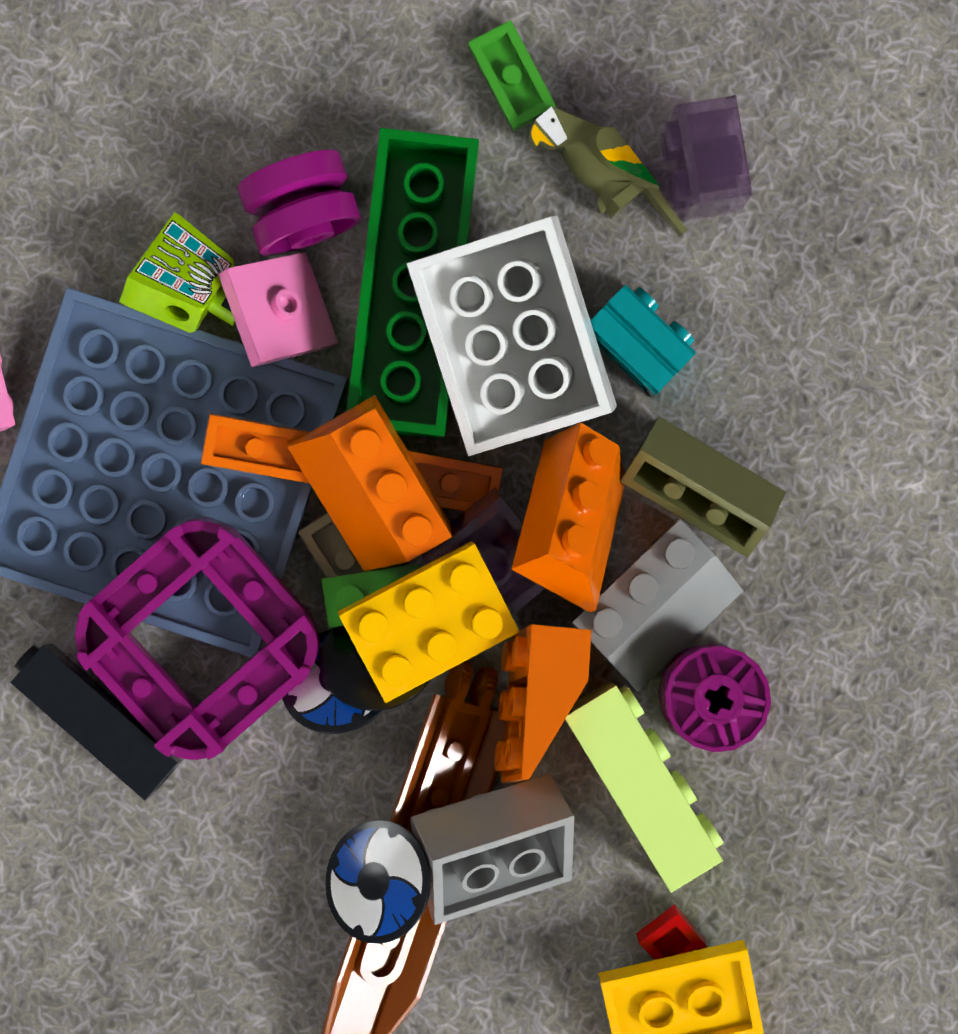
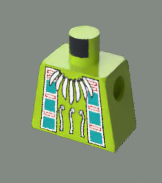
M174 212L128 275L119 302L188 333L195 332L209 312L234 326L236 322L218 274L226 268L235 267L236 264L232 257L181 215Z

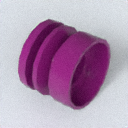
M717 644L695 645L677 654L663 671L658 688L660 711L669 727L692 746L711 752L736 750L752 741L766 724L771 707L769 682L760 666L742 651ZM723 685L722 695L728 699L727 704L724 707L716 705L712 711H709L711 702L704 698L708 689L717 691Z

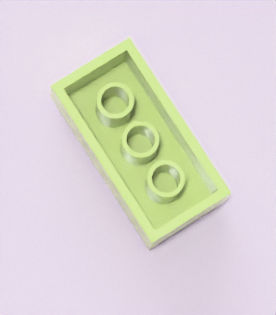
M609 681L576 701L565 720L667 888L672 893L723 862L716 848L724 843L709 818H706L703 812L695 815L691 809L690 804L697 801V798L682 774L680 775L677 769L670 773L663 761L671 756L656 731H653L651 727L644 731L637 718L645 713L632 691L626 685L618 689L617 685Z

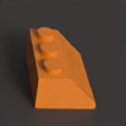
M375 395L288 444V449L364 572L409 562L452 538L448 517Z
M581 422L544 441L512 565L513 571L588 612L596 611L625 488V484L620 482L624 475V469L618 444Z

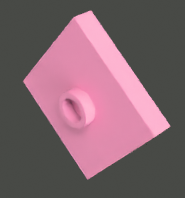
M306 252L226 268L218 274L251 367L325 350L339 343Z

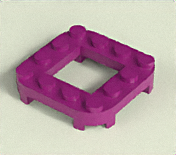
M212 517L187 520L164 534L154 545L84 605L78 614L79 618L75 631L78 650L76 656L85 671L91 668L157 741L154 747L167 757L173 755L188 760L205 758L209 760L222 753L241 733L294 687L300 685L309 675L321 644L317 625L307 608L239 532L230 525ZM202 570L267 644L196 705L133 636L131 631Z

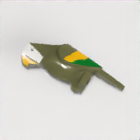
M553 106L534 121L528 134L532 148L535 150L538 145H541L548 150L559 152L575 177L597 194L596 208L599 214L605 212L611 219L639 194H642L679 237L687 231L659 191V184L616 128L602 127Z

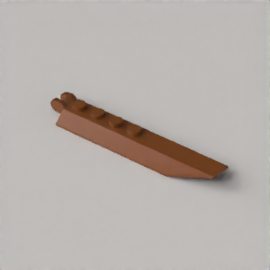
M466 660L449 669V674L444 682L445 695L434 694L390 822L397 823L411 832L412 816L422 814L433 808H441L464 801L478 794L492 792L499 772L495 770L496 745L498 741H504L505 721H500L498 712L490 709L498 682V675L495 669L484 666L479 668L471 687L470 680L472 679L473 667L470 661ZM468 690L470 694V702L465 701ZM427 904L416 925L399 939L387 943L374 944L363 942L350 936L335 978L322 1034H393L421 998L447 921L434 925Z

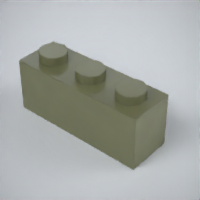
M660 416L644 438L620 480L623 484L747 558L771 527L786 494L784 490Z

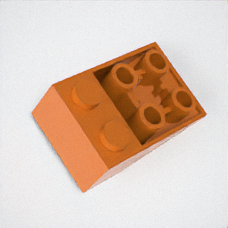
M531 624L513 635L511 642L506 641L504 643L501 664L502 670L508 671L507 691L501 692L498 704V718L500 721H505L504 741H498L495 750V770L502 771L501 783L528 780L587 684L589 678L591 630Z

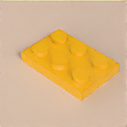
M473 541L337 611L385 703L520 632Z
M744 939L598 973L611 1034H764L748 949Z

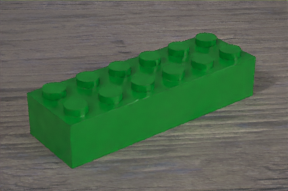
M380 128L346 411L375 395L398 435L446 440L450 398L407 263L469 243L479 157V139Z

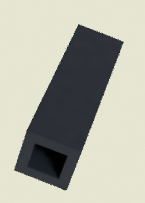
M53 643L45 644L40 649L33 645L15 664L14 667L19 673L10 683L144 801L154 795L184 760L173 755L167 757L154 747L157 741L129 710Z

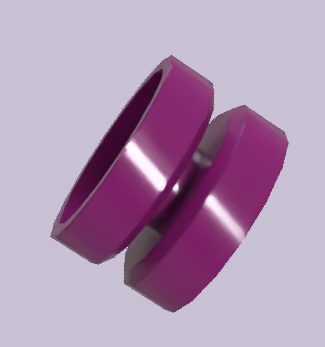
M325 149L289 157L268 165L240 181L237 191L245 212L250 215L262 216L252 228L260 254L273 256L294 252L343 234L361 222L363 217L355 195L349 191L338 190L346 181L348 175L341 155L337 150Z

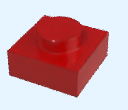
M675 904L636 933L639 944L654 960L708 947L704 936Z

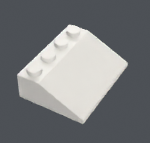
M558 216L538 220L407 263L468 456L612 413L617 407Z

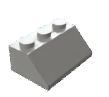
M678 519L600 592L596 611L588 612L582 609L570 622L577 629L591 630V644L639 692L743 590L717 556L681 519Z
M551 774L531 780H523L509 787L486 794H478L470 799L441 808H433L411 817V832L422 845L430 866L431 888L427 904L434 925L572 880L574 814Z

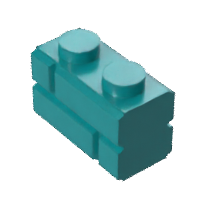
M625 284L590 321L598 347L653 399L697 353L690 347L695 340L678 322L672 321L670 325L666 324L655 313L659 305L645 290L637 287L632 291Z

